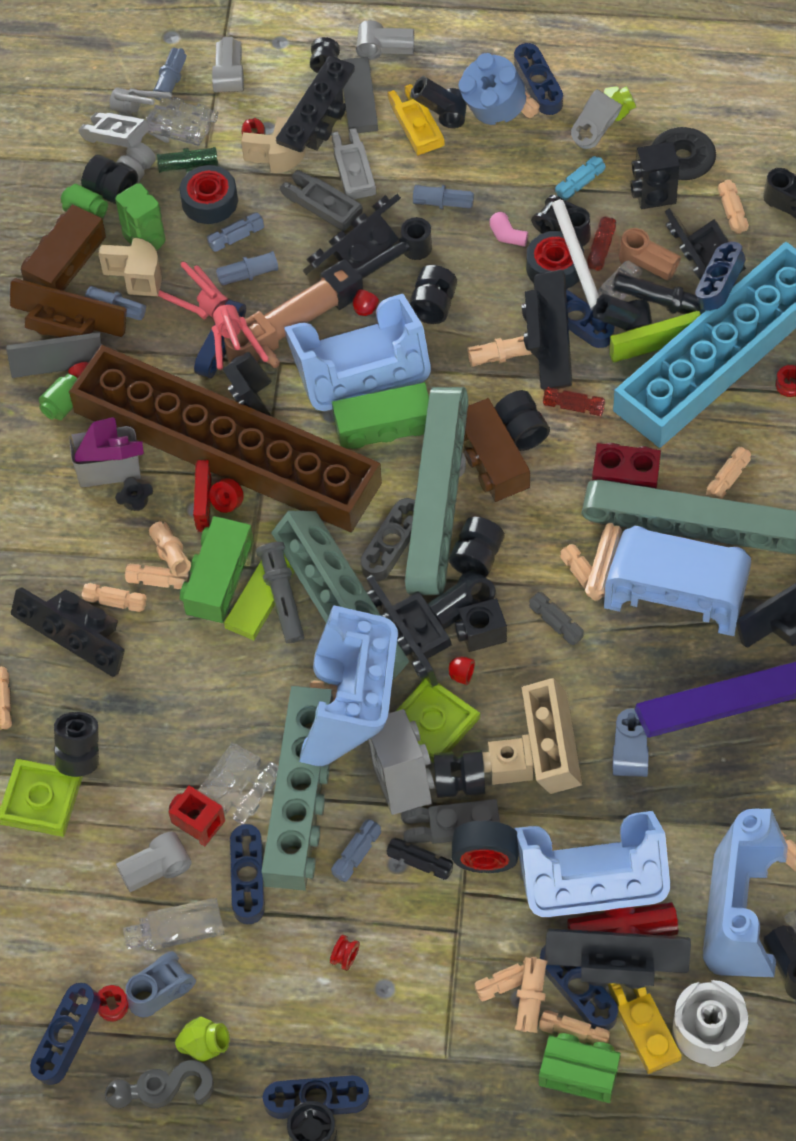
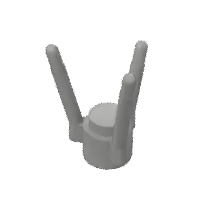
M117 87L111 93L110 108L118 111L119 115L134 117L132 113H136L139 110L140 104L154 105L155 100L150 98H172V93L142 91L132 88L127 90ZM149 126V134L165 143L169 142L168 137Z

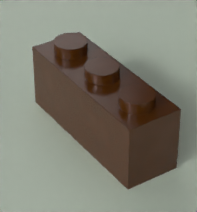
M72 204L65 214L63 213L59 216L56 225L49 234L42 237L39 246L32 255L26 257L20 268L23 280L64 291L106 238L103 219Z
M487 398L469 405L463 445L466 449L465 457L471 468L476 467L479 472L478 479L485 493L490 492L494 501L497 502L529 489L530 469L490 399Z

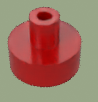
M224 478L213 484L210 488V502L220 512H231L243 502V490L233 479Z

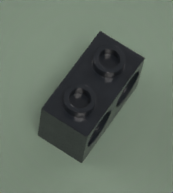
M673 142L638 147L636 160L631 163L635 179L630 181L632 197L638 198L641 209L676 204L680 165Z

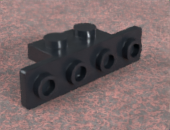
M332 56L327 58L277 135L276 143L297 152H303L306 146L318 151L323 141H327L330 138L335 122L341 120L344 116L346 104L343 101V88L354 73L355 65Z
M398 193L391 199L385 195L372 206L375 212L369 217L363 213L350 223L354 229L348 234H345L342 230L328 242L332 247L326 252H323L321 248L306 259L310 265L302 271L307 275L332 254L335 255L339 262L346 259L356 269L391 247L399 238L382 218L381 214L401 199Z
M668 208L664 211L670 220L666 223V226L675 239L681 238L683 244L679 247L689 261L692 259L695 261L697 266L693 270L699 280H701L716 248L730 241L715 219L692 235H689L681 220ZM743 265V268H742L741 272L746 269V267H745L744 265Z
M563 270L537 274L534 276V290L525 291L526 303L522 304L523 318L527 322L524 344L526 349L531 351L539 360L541 389L543 391H550L572 386L566 280Z
M373 575L368 576L366 579L370 589L366 592L375 607H381L384 612L381 616L390 619L396 625L399 635L397 642L406 656L411 654L415 660L411 664L420 680L426 678L432 688L438 685L434 670L427 659L452 646L448 634L420 592L392 606Z
M796 583L737 619L736 625L742 645L748 648L772 632L791 646L796 644Z
M23 587L15 591L11 609L13 617L110 676L115 677L119 674L125 651L121 646L106 638L116 631L118 620L68 590L62 591L48 601H44Z
M549 928L546 932L545 960L548 961V965L581 967V981L588 982L594 986H606L609 983L639 989L645 987V985L654 986L655 971L688 973L691 939L680 936Z

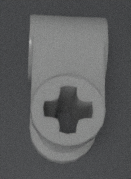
M596 89L571 129V136L575 143L583 149L594 148L607 129L613 124L623 105ZM590 127V132L593 135L592 138L589 139L585 137L583 141H581L582 136L579 134V132L582 129L587 131Z

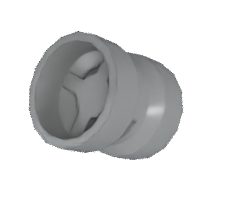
M141 142L132 148H127V154L121 156L116 162V165L122 164L135 170L138 174V183L145 174L144 170L149 169L156 160L153 151Z

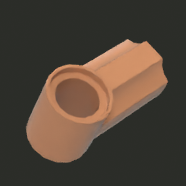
M630 228L622 235L619 250L621 264L628 268L641 267L667 281L671 280L680 264L681 256L650 241L648 234L642 229Z

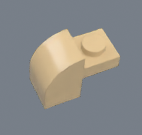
M277 117L273 135L243 132L241 140L244 161L270 163L271 173H282L296 167L302 161L306 147L303 152H297L276 143L277 135L288 120V118Z
M133 238L131 246L101 245L99 258L103 275L124 276L128 295L158 296L162 283V274L157 251L151 243L143 239Z

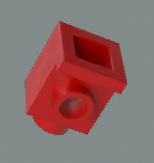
M190 785L182 794H177L169 805L168 813L171 823L199 840V843L204 847L226 821L223 807ZM198 815V817L195 820L191 818L192 816Z

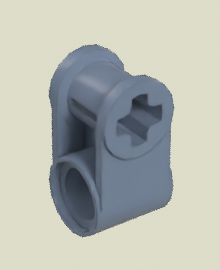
M633 708L626 709L617 716L615 745L613 746V776L647 777V736Z
M168 952L162 955L152 965L128 980L126 984V997L130 1011L135 1016L149 1017L173 1000L184 996L195 985L196 979L192 974H187L178 963L179 957L175 952ZM142 991H147L151 993V995L144 1000H138L135 998V996Z

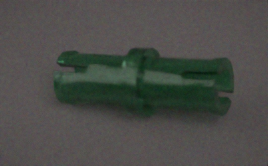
M216 147L190 151L189 148H183L181 152L156 154L159 173L185 169V172H189L192 168L201 166H218Z

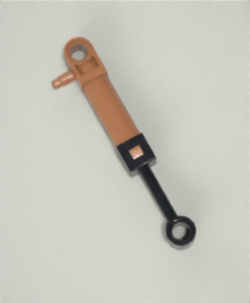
M419 217L407 219L401 226V238L396 245L356 269L346 259H343L320 273L319 282L267 314L263 315L258 311L246 318L247 326L269 358L266 363L270 364L272 368H277L280 365V360L273 351L279 348L278 341L286 337L284 327L298 323H308L334 306L338 310L343 309L353 302L358 290H363V278L402 254L412 260H421L430 255L432 251V238L429 222ZM242 330L237 335L240 346H243L240 347V350H235L231 339L224 337L229 363L246 352H250L256 361L261 359Z

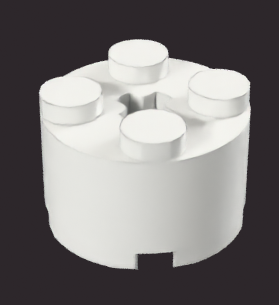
M722 981L697 982L688 986L677 1000L672 1027V1037L680 1051L691 1060L710 1067L719 1066L735 1056L742 1047L748 1025V1013L742 995L734 987ZM711 1020H713V1021L716 1022V1024H714V1023L708 1024V1023H710Z

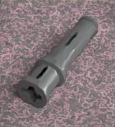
M272 542L258 547L256 555L261 557L265 572L263 580L271 588L285 642L295 643L303 640L305 637L289 582L292 571L286 565L283 554L285 549L284 543Z

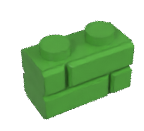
M136 183L118 194L115 200L123 237L130 244H132L133 238L143 239L151 243L158 250L165 244L166 239L160 206L157 200L152 195H149L141 183Z
M560 1033L558 1037L549 1035L539 1073V1086L610 1103L621 1053L616 1052L615 1048L607 1043L595 1042L592 1046L579 1043V1039L571 1034Z

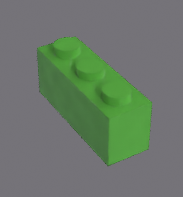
M425 382L332 401L333 419L340 446L346 449H358L368 444L387 443L397 438L424 435L429 402Z
M213 516L210 527L204 528L201 536V551L199 555L195 554L193 556L190 568L191 577L189 582L185 581L180 591V601H183L186 615L224 623L254 542L250 524Z

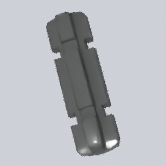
M537 592L529 600V607L536 614H542L541 618L558 634H564L563 638L570 645L577 644L583 638L584 630L577 623H571L572 619L555 603H549L550 599L544 593Z

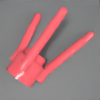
M181 262V267L203 289L197 296L199 307L159 290L158 296L196 313L203 320L208 316L213 318L214 311L218 307L225 305L228 298L217 289L198 265L194 266L193 270L186 262Z
M223 305L214 311L213 319L215 325L212 327L215 338L218 370L223 369L221 336L230 338L234 349L240 350L237 337L240 330L243 331L264 362L269 360L247 326L245 318L239 317L235 306Z

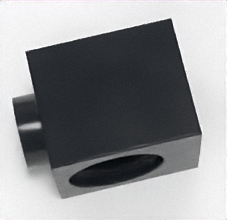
M497 598L458 608L459 622L454 623L455 631L459 642L465 641L468 652L507 642V625ZM476 624L486 625L484 628H475L473 626Z

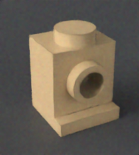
M529 734L522 735L520 739L488 742V752H482L484 773L491 772L492 785L533 780V759Z

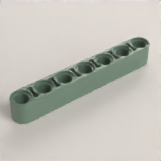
M433 387L430 390L405 574V586L409 595L420 592L421 595H441L445 590L468 411V393L465 387Z
M592 480L588 482L581 513L585 519L591 522L601 524L613 523L615 526L626 528L640 526L648 531L796 554V511L605 480Z

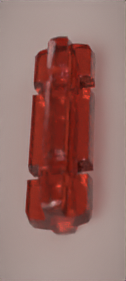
M604 216L600 219L599 229L596 231L591 247L592 251L587 259L588 268L591 270L600 271L604 267L605 258L612 242V235H614L616 229V220L614 218Z
M547 387L544 391L543 404L545 406L556 407V405H560V409L585 413L587 410L590 411L589 414L601 416L605 409V399L602 397L592 396L591 399L588 398L587 394L566 390L560 393L559 389Z

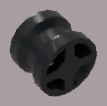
M321 37L312 42L310 68L314 72L318 73L329 56L338 58L340 53L338 42L328 37Z

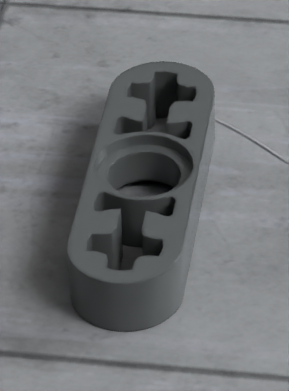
M404 498L395 503L362 554L361 569L366 578L373 575L376 581L385 579L409 544L413 516H407L403 522V528L401 526L402 513L407 514L409 511H412L414 514V499ZM388 534H397L401 540L396 545H387L383 542V538ZM381 551L383 553L381 557L382 566L376 565L374 568H370V563L375 564L378 561Z

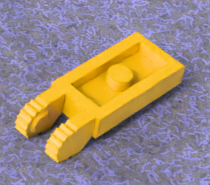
M413 85L404 86L405 96L409 101L403 103L395 90L387 92L392 109L417 156L445 146L444 136L429 109L410 98Z
M609 983L608 988L618 1006V1015L647 1073H653L680 1061L682 1055L651 994H647L646 987L633 988L637 998L627 1002L621 985Z

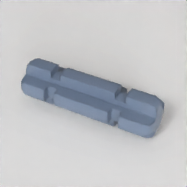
M255 212L247 216L245 221L241 219L222 228L221 233L216 231L208 235V245L214 252L225 248L224 244L231 245L249 236L250 231L255 233L263 229L264 221L259 213Z
M367 819L359 828L360 833L354 835L342 852V858L337 859L331 869L332 875L340 881L346 882L349 880L354 872L353 867H358L372 847L371 843L375 842L381 834V826L373 820Z

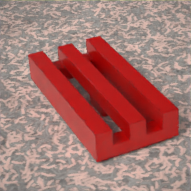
M197 460L195 468L193 516L198 532H203L204 528L210 525L211 502L209 491L212 476L210 474L209 460Z

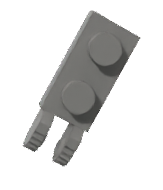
M95 112L90 117L93 125L83 124L78 129V132L86 141L92 143L98 141L132 148L142 141V137L150 130V127L144 119L113 113Z
M349 129L351 144L343 146L338 131L332 132L334 157L345 195L353 200L376 195L375 182L363 141L360 142L357 129Z

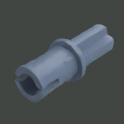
M174 47L171 49L165 65L159 69L160 77L153 91L172 93L175 84L181 79L180 72L187 57L182 48ZM155 98L161 102H168L170 98Z
M415 184L413 204L433 205L444 209V206L472 208L474 203V193L471 191L446 189V185H442V187H428Z
M271 251L250 259L243 257V261L218 268L216 274L219 283L224 286L247 278L249 281H252L255 276L277 271L278 263L274 252Z
M90 286L85 294V297L125 307L127 309L126 317L136 320L144 318L146 306L123 298L120 292L111 293Z

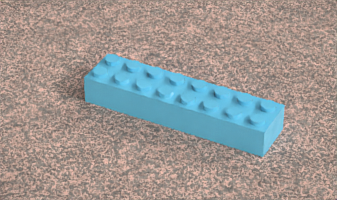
M787 242L783 243L732 288L726 303L722 307L702 313L614 390L613 411L657 447L661 448L795 330L796 248Z

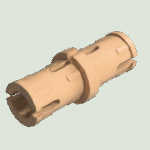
M524 336L506 340L497 338L494 339V342L467 347L471 367L496 361L499 364L505 363L506 359L532 354L525 347Z
M162 521L154 523L149 529V535L157 545L156 550L159 557L167 562L173 575H185L191 568V562L183 552V544L179 538L173 536L166 522L163 524Z
M525 957L521 990H517L516 996L520 998L514 1030L538 1033L541 1001H545L546 994L542 992L548 961Z

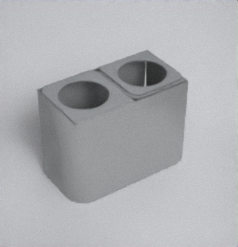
M127 426L117 428L118 437L127 436L129 442H136V434L133 428ZM87 432L71 434L74 447L69 436L71 459L81 488L124 482L127 478L141 479L138 456L123 460L75 462V451L79 448Z

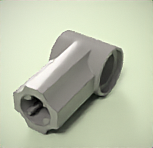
M364 21L358 27L357 55L359 57H368L369 60H375L382 53L414 54V29L383 28L377 21Z
M223 37L222 40L216 42V65L212 67L214 93L244 91L241 41H237L233 37Z
M171 831L159 835L151 841L149 848L117 863L116 866L129 892H133L163 876L165 878H174L181 875L190 868L192 861L176 832Z

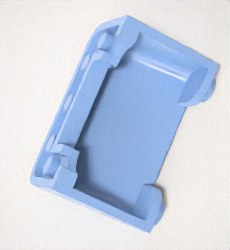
M404 294L389 297L378 305L376 310L378 324L319 340L315 327L308 323H298L284 327L287 342L305 391L315 409L320 411L332 410V401L420 384L429 377L431 365L424 328Z
M633 526L624 530L620 538L605 584L604 608L620 612L623 603L631 601V606L637 607L638 601L641 599L704 613V622L709 623L710 618H712L719 624L718 633L734 636L750 572L751 557L745 550L739 547L728 548L648 531L640 526Z
M333 605L315 652L313 670L316 677L321 681L337 685L336 699L326 705V702L319 701L313 725L301 748L299 762L315 766L328 765L383 730L389 713L398 637L397 627L390 619Z
M748 809L740 813L715 851L703 946V959L709 970L714 974L749 977L775 976L776 959L774 955L766 953L759 939L760 922L754 912L746 909L750 878H767V870L771 864L776 861L786 862L788 846L771 809Z
M653 811L634 813L627 816L620 826L621 842L553 851L550 836L545 829L539 826L514 828L517 831L519 861L527 901L533 913L540 917H554L656 904L663 901L670 892L665 832Z

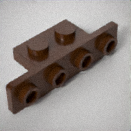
M14 278L10 283V306L30 312L25 317L26 329L34 330L41 335H52L59 338L91 334L94 330L119 337L125 334L127 309L125 307Z

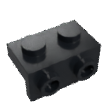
M250 352L234 358L229 365L223 368V371L232 383L227 387L238 403L272 416L257 394L260 390L271 384L272 381Z

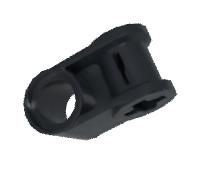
M785 168L772 169L767 175L763 193L764 201L769 206L786 212L796 218V174Z
M548 196L543 209L535 213L531 219L535 229L542 234L549 231H561L552 203L557 200H563L576 236L581 245L585 246L591 239L589 212L585 208L569 203L559 196Z

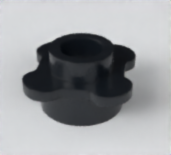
M127 478L124 481L123 489L115 496L116 502L120 505L124 504L131 511L142 510L148 503V496L153 494V487L150 484H141L135 478Z

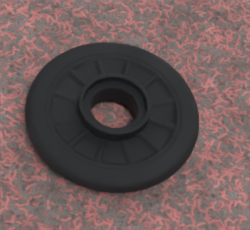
M676 127L668 129L658 135L652 145L673 142L676 152L683 149L691 153L686 158L677 156L680 165L679 180H692L703 176L712 168L716 160V149L712 140L706 134L694 128Z

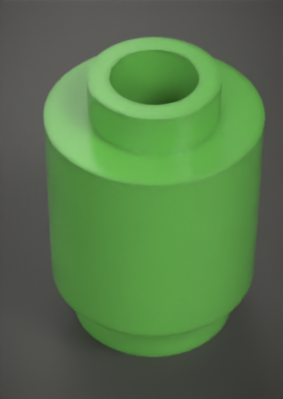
M78 184L67 187L61 196L62 208L65 212L73 204L103 219L108 208L107 201L103 200L101 195Z
M66 374L64 377H59L39 397L40 410L47 418L62 420L73 409L69 391L77 381L75 376Z

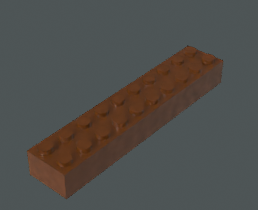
M104 345L100 346L69 391L74 413L92 421L113 417L116 421V428L126 426L133 428L136 440L142 441L196 465L197 460H209L210 472L224 478L233 479L244 487L297 510L316 511L321 520L350 533L353 532L382 484L381 464Z

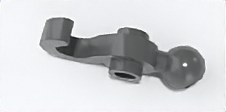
M188 1060L176 1066L170 1076L161 1069H151L140 1076L137 1084L130 1085L125 1080H114L106 1087L105 1099L110 1106L120 1109L128 1106L132 1099L139 1098L149 1108H161L173 1099L185 1078L197 1076L202 1082L194 1093L196 1103L201 1105L210 1098L214 1089V1081L210 1069L205 1064L195 1060ZM108 1093H112V1094H113V1095L110 1096L109 1098L107 1097Z

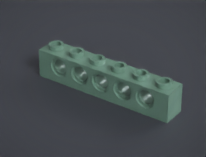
M287 511L271 533L276 542L284 543L285 549L283 553L324 621L327 623L333 605L381 616L316 511ZM398 642L392 681L409 663Z
M291 686L262 867L264 887L306 891L308 878H314L316 859L311 858L312 846L318 847L320 826H316L317 815H323L325 795L320 794L322 784H328L330 767L329 764L315 766L299 762L303 742L311 730L304 726L314 722L319 701L326 702V705L333 702L332 689ZM299 784L309 785L307 789L302 791L294 789ZM294 815H302L305 817L303 820L299 822H292L289 820ZM296 846L300 848V850L294 854H288L284 852L288 847Z

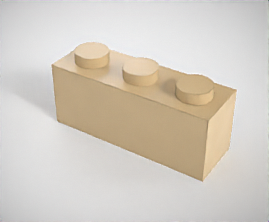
M554 678L521 687L536 781L550 794L582 786L567 692Z

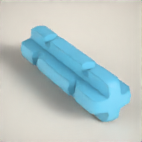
M593 156L586 162V166L583 164L569 175L565 180L566 182L562 181L555 187L557 196L568 200L575 194V191L578 192L595 178V174L597 176L601 174L606 168L603 159Z

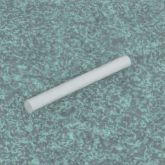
M557 200L552 203V207L590 309L593 310L599 294L563 200Z

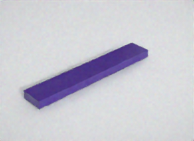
M796 662L636 704L634 710L647 738L793 700L796 699Z

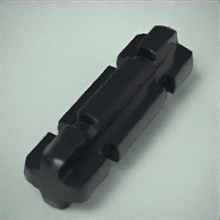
M397 837L392 838L388 844V857L398 861L402 858L405 864L427 873L433 871L435 872L434 876L443 880L448 879L452 873L453 861L442 856L436 858L435 853L414 844L407 846L406 841Z

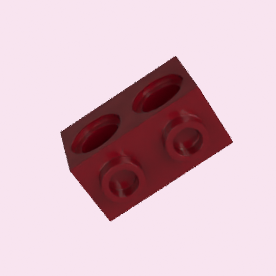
M597 443L592 480H605L657 489L661 450L652 449L647 446L629 447L621 446L617 443ZM639 469H644V470H647V471H646V472H641V471H638V470H639Z

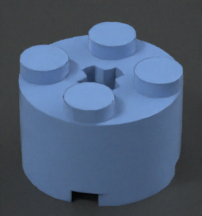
M490 53L481 54L477 60L466 68L458 84L461 95L474 116L479 121L488 125H496L495 122H508L514 119L522 111L526 102L523 80L514 65L502 56L491 55Z

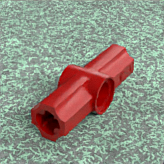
M673 902L639 908L605 910L601 914L570 918L567 921L568 930L664 936L678 935L679 932L677 913Z

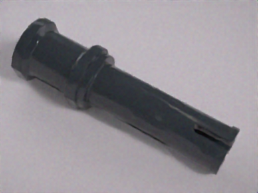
M620 271L614 277L612 291L662 305L671 314L676 312L688 314L699 311L702 314L705 312V310L700 308L696 295L683 291V287L677 286L670 289Z

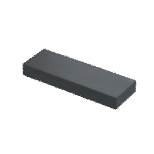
M369 58L343 59V61L355 65L354 73L343 88L348 130L356 128L357 133L378 131Z
M100 333L7 345L6 351L11 376L15 378L69 370L75 364L90 362L102 345Z

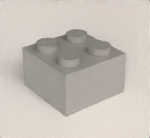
M404 709L389 713L383 730L368 739L373 768L392 815L431 804L429 789L434 788L430 769L425 768L426 765L430 764L425 744H418L417 741H420L421 738L415 721L409 722Z

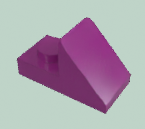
M113 417L95 421L90 425L74 455L75 462L123 460L144 454L142 441L129 442L127 436L118 437L116 421Z

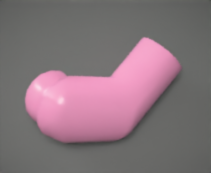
M497 212L491 216L490 228L499 242L526 247L528 240L527 231L513 229L508 216L503 212Z

